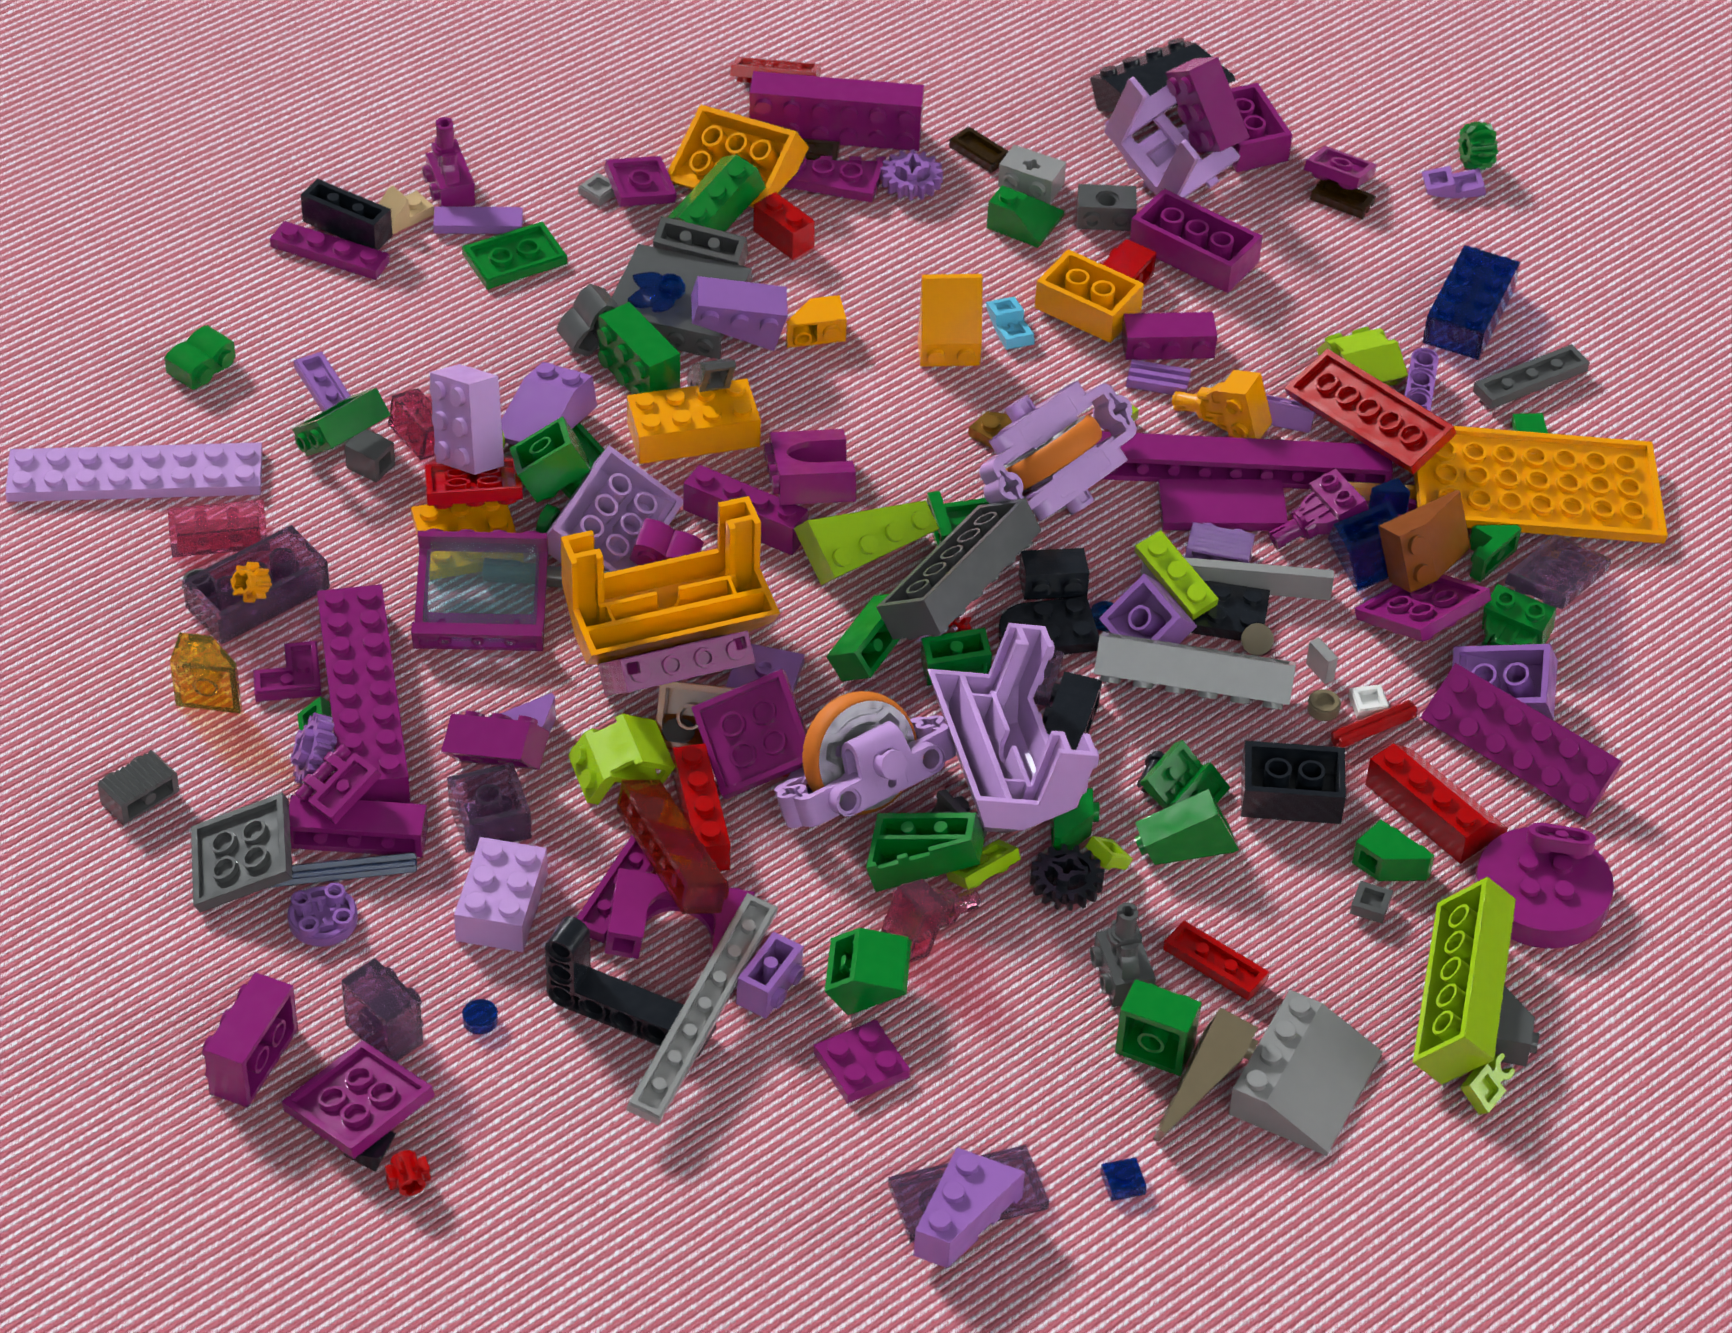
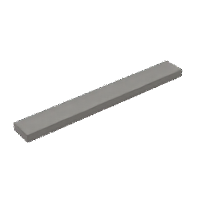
M747 893L628 1102L627 1111L659 1126L737 986L738 977L752 960L776 917L779 907Z

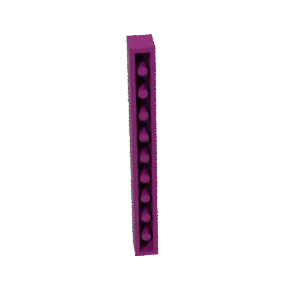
M1102 431V438L1098 443L1112 436L1111 433ZM1136 433L1133 438L1120 446L1128 460L1102 479L1158 482V479H1282L1283 488L1311 489L1310 482L1334 469H1337L1349 482L1391 484L1393 466L1391 460L1369 446L1360 443Z

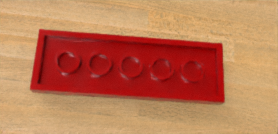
M1329 349L1320 354L1285 387L1289 397L1413 475L1457 434L1452 424Z

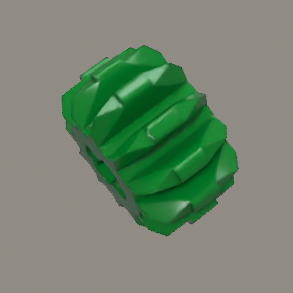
M1479 121L1465 124L1459 132L1460 138L1458 139V151H1460V160L1463 162L1464 167L1470 170L1477 168L1486 170V168H1491L1496 163V154L1499 152L1497 149L1496 131L1493 130L1491 124L1486 122L1480 123Z

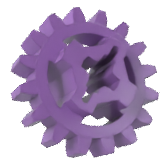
M912 149L908 154L903 150L899 151V156L890 154L889 160H884L883 167H881L880 180H882V187H888L889 194L897 192L899 199L905 195L909 201H912L916 196L923 200L924 194L933 196L934 190L941 189V183H943L941 162L935 163V156L927 158L924 151L919 155Z
M314 712L313 716H310L308 719V725H304L303 730H298L291 754V763L293 766H296L293 772L295 782L303 784L302 780L309 773L313 774L324 763L323 758L328 752H334L337 738L332 733L334 728L332 717Z

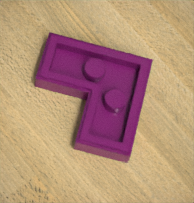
M317 641L284 644L286 667L253 670L256 702L322 696Z

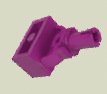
M449 117L438 118L436 120L437 137L435 142L431 144L432 152L426 153V165L422 166L425 183L430 182L431 198L433 201H437L440 207L476 205L475 184L458 141L454 138L453 121Z
M1334 469L1310 482L1309 485L1312 493L1304 498L1299 508L1291 512L1292 520L1269 531L1268 535L1273 545L1280 549L1300 536L1311 539L1318 534L1326 535L1338 532L1346 542H1349L1374 528L1366 500L1337 469Z

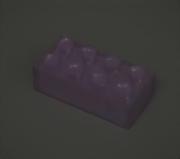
M292 525L182 581L186 608L221 645L316 596L317 591L330 588L328 561ZM247 562H259V568L269 569L268 574L272 586L265 593L266 599H256L255 603L243 602V596L233 595L234 590L230 578L237 571V565L246 566Z

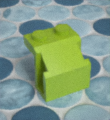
M1362 327L1352 331V335L1344 337L1342 333H1336L1326 337L1325 342L1317 348L1318 356L1326 349H1329L1389 387L1398 385L1408 377L1398 342L1395 339L1388 340L1384 330L1381 328L1370 330L1369 327Z
M621 714L615 717L616 723L601 730L590 729L583 733L578 742L572 747L568 757L587 803L599 805L615 782L655 790L661 788L675 769V765L655 720ZM655 769H660L661 772L657 775Z

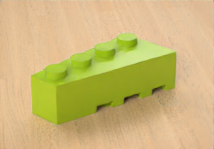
M926 500L807 520L794 528L821 585L939 529Z

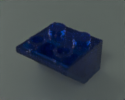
M1390 500L1333 524L1328 536V541L1356 592L1389 579L1378 526L1398 517Z

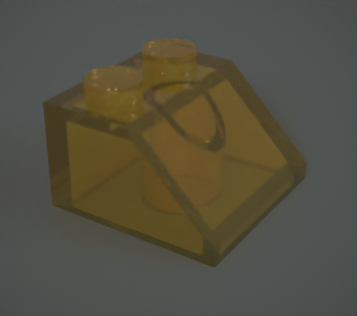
M179 632L170 659L176 706L241 714L242 704L236 662L212 636Z

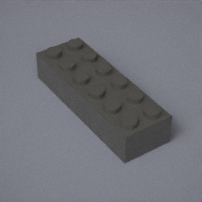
M1026 498L977 506L876 607L893 640L902 638L913 640L925 635L937 637L947 632L951 622L962 616L966 612L965 608L972 601L983 595L982 591L1000 577L999 574L1005 567L1010 566L1016 561V556L1022 550L1032 545V540L1042 530Z

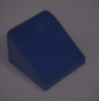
M1398 478L1372 487L1368 507L1369 512L1379 514L1407 513L1410 491Z

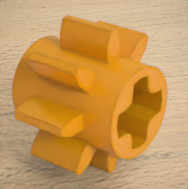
M247 562L246 566L237 565V571L230 578L234 590L233 595L243 596V602L255 603L256 599H266L265 593L272 586L268 574L269 569L259 568V562Z

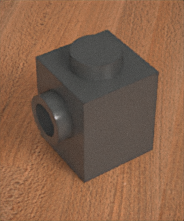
M366 429L350 438L345 445L346 468L376 483L395 466L394 442L380 434Z

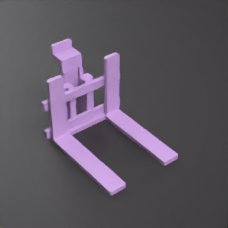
M1132 77L1127 81L1111 118L1105 123L1106 128L1104 130L1106 135L1124 155L1123 158L1128 163V168L1135 169L1144 180L1143 186L1145 188L1148 187L1156 195L1165 188L1185 198L1204 184L1209 189L1219 182L1216 176L1239 160L1240 155L1231 146L1221 152H1213L1202 160L1188 140L1189 131L1186 124L1177 129L1164 114L1165 111L1177 104L1175 96L1170 93L1167 85L1150 96L1136 78ZM1153 120L1160 129L1137 144L1131 135Z

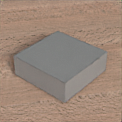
M600 173L595 174L578 186V194L598 206H601L615 196L609 179Z
M1320 638L1310 641L1306 664L1324 684L1333 681L1338 657Z

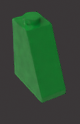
M1209 789L1135 822L1139 835L1134 837L1141 854H1148L1155 865L1228 854L1239 850L1231 827Z

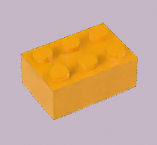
M1067 249L1037 280L1034 308L1111 343L1122 331L1124 314L1139 313L1141 311L1144 283Z

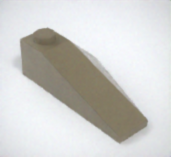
M1221 1007L1205 1027L1187 1064L1188 1068L1176 1087L1178 1092L1171 1099L1153 1139L1160 1141L1243 1058L1247 1060L1251 1058L1258 1044V1041L1253 1039L1258 1027Z

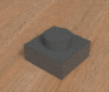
M1360 881L1351 904L1350 914L1383 924L1392 900L1393 890Z

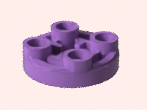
M330 883L327 886L299 890L291 896V904L288 908L289 928L292 934L305 944L323 947L340 943L348 938L357 926L358 913L356 903L345 892V887L340 883Z

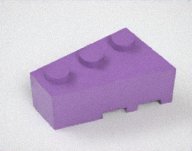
M697 276L691 293L692 324L774 351L788 317L787 287Z
M957 1147L915 1230L913 1256L949 1268L978 1240V1235L990 1224L994 1225L1000 1219L1002 1212L1012 1203L1016 1204L1023 1197L1025 1171Z

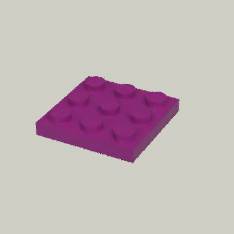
M1443 574L1437 581L1411 593L1394 585L1354 608L1356 619L1423 642L1431 639L1434 634L1444 628L1455 625L1459 619L1469 613L1478 611L1481 606L1491 601L1492 598L1489 588Z
M783 669L691 707L703 743H706L710 763L723 798L729 799L803 768L802 753L807 731L788 677Z
M362 1040L281 1102L284 1112L355 1159L435 1097V1094L430 1084Z

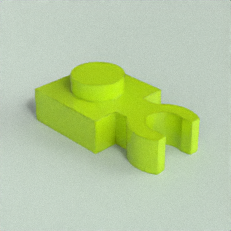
M1504 1053L1496 1054L1494 1060L1474 1069L1460 1086L1479 1115L1489 1113L1506 1092L1501 1082L1509 1080L1514 1076L1515 1069L1513 1067L1501 1069V1061L1505 1058Z

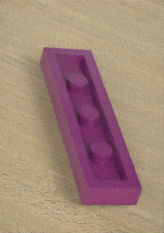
M283 221L270 237L272 248L373 280H377L390 263L389 253L287 221Z
M639 829L633 832L577 916V919L581 920L588 927L591 939L601 943L606 941L618 869L624 868L651 873L666 850L667 840Z

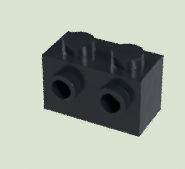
M1084 548L1021 551L1019 579L1024 600L1087 596L1090 572Z

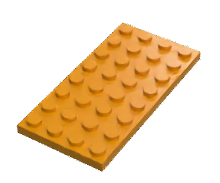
M1454 426L1457 434L1414 474L1417 507L1458 490L1461 493L1466 525L1469 529L1476 525H1517L1521 527V533L1665 544L1668 537L1653 442Z

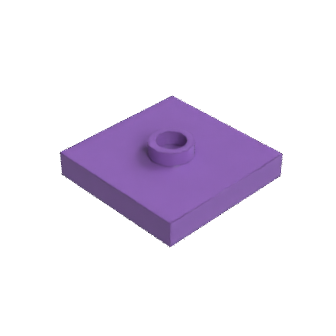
M751 644L755 663L732 668L726 684L728 687H740L783 669L794 693L804 665L805 654Z

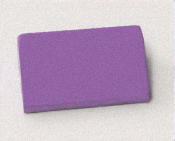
M1266 395L1272 418L1271 426L1305 433L1310 432L1315 412L1295 400Z

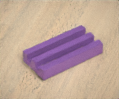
M1132 359L1126 387L1171 395L1176 391L1187 393L1191 369Z

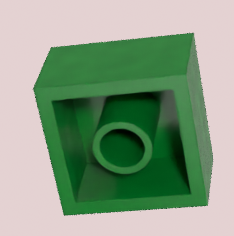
M563 416L510 448L517 475L536 503L543 499L554 497L560 489L570 483L579 482L586 476V473L591 471L582 443Z
M1135 979L1120 1009L1115 1053L1181 1077L1196 1045L1202 1002L1186 995L1165 990L1155 984Z

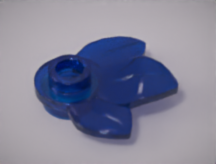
M657 272L634 274L632 278L640 289L628 298V302L637 308L651 307L654 313L664 312L672 308L675 300L685 294V283L679 275L673 273L664 275Z

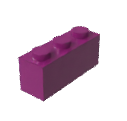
M1213 312L1124 314L1121 337L1125 360L1215 358L1217 331Z
M467 710L465 715L451 714L441 752L460 762L540 770L550 731L537 725L538 720L532 717L520 715L518 720H513L511 717L499 713H492L491 717H485L484 714Z

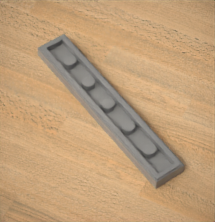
M1184 557L1204 581L1270 590V595L1319 600L1331 599L1334 570ZM1142 561L1141 576L1146 574L1158 581Z

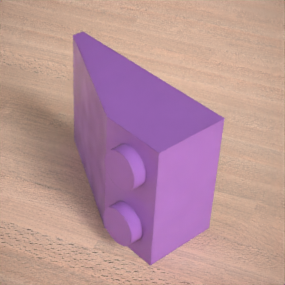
M542 362L524 378L501 419L505 443L516 445L562 416L571 429L574 428L597 407L593 376L578 372L577 370L556 366L552 363Z
M1551 644L1454 646L1452 667L1455 663L1459 664L1554 720L1558 660Z

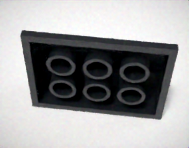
M1176 38L1168 41V45L1165 47H1155L1146 50L1143 56L1126 58L1122 61L1123 64L1101 68L1099 74L1090 77L1096 107L1098 110L1113 112L1127 81L1132 77H1135L1145 91L1152 96L1167 85L1168 79L1165 72L1192 59L1209 58L1212 56L1197 43L1184 41V38ZM1222 65L1228 83L1234 82L1235 76Z

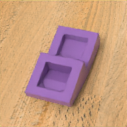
M1446 166L1422 172L1428 195L1442 198H1470L1486 195L1480 168L1452 174L1451 167Z

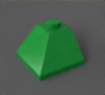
M1002 185L988 201L987 229L1039 248L1065 216V211Z

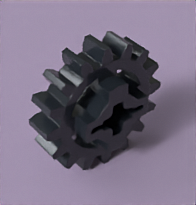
M1062 844L1061 850L1058 851L1052 846L1048 847V855L1039 852L1037 861L1032 862L1030 885L1034 886V895L1043 894L1042 903L1046 904L1053 901L1055 902V909H1059L1062 904H1065L1069 911L1073 910L1074 904H1078L1081 908H1086L1087 900L1095 902L1097 893H1102L1104 869L1100 868V859L1091 860L1092 852L1088 850L1082 854L1079 852L1080 846L1078 845L1073 850H1068L1066 844Z

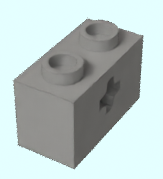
M1013 145L999 164L998 187L1003 185L1051 204L1065 183L1066 162Z

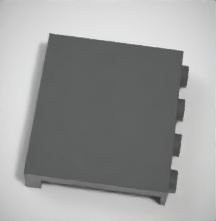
M638 244L612 298L618 306L630 302L676 350L720 360L721 342L724 334L692 324L691 293L697 276L751 282L752 268Z

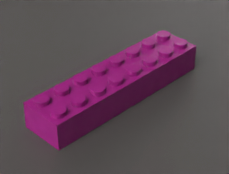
M382 584L317 591L329 700L333 718L332 723H334L333 732L337 738L335 749L343 744L351 752L344 761L355 752L376 767L382 775L359 800L410 803L408 769Z

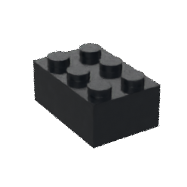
M1245 741L1241 763V817L1341 824L1346 800L1345 748Z

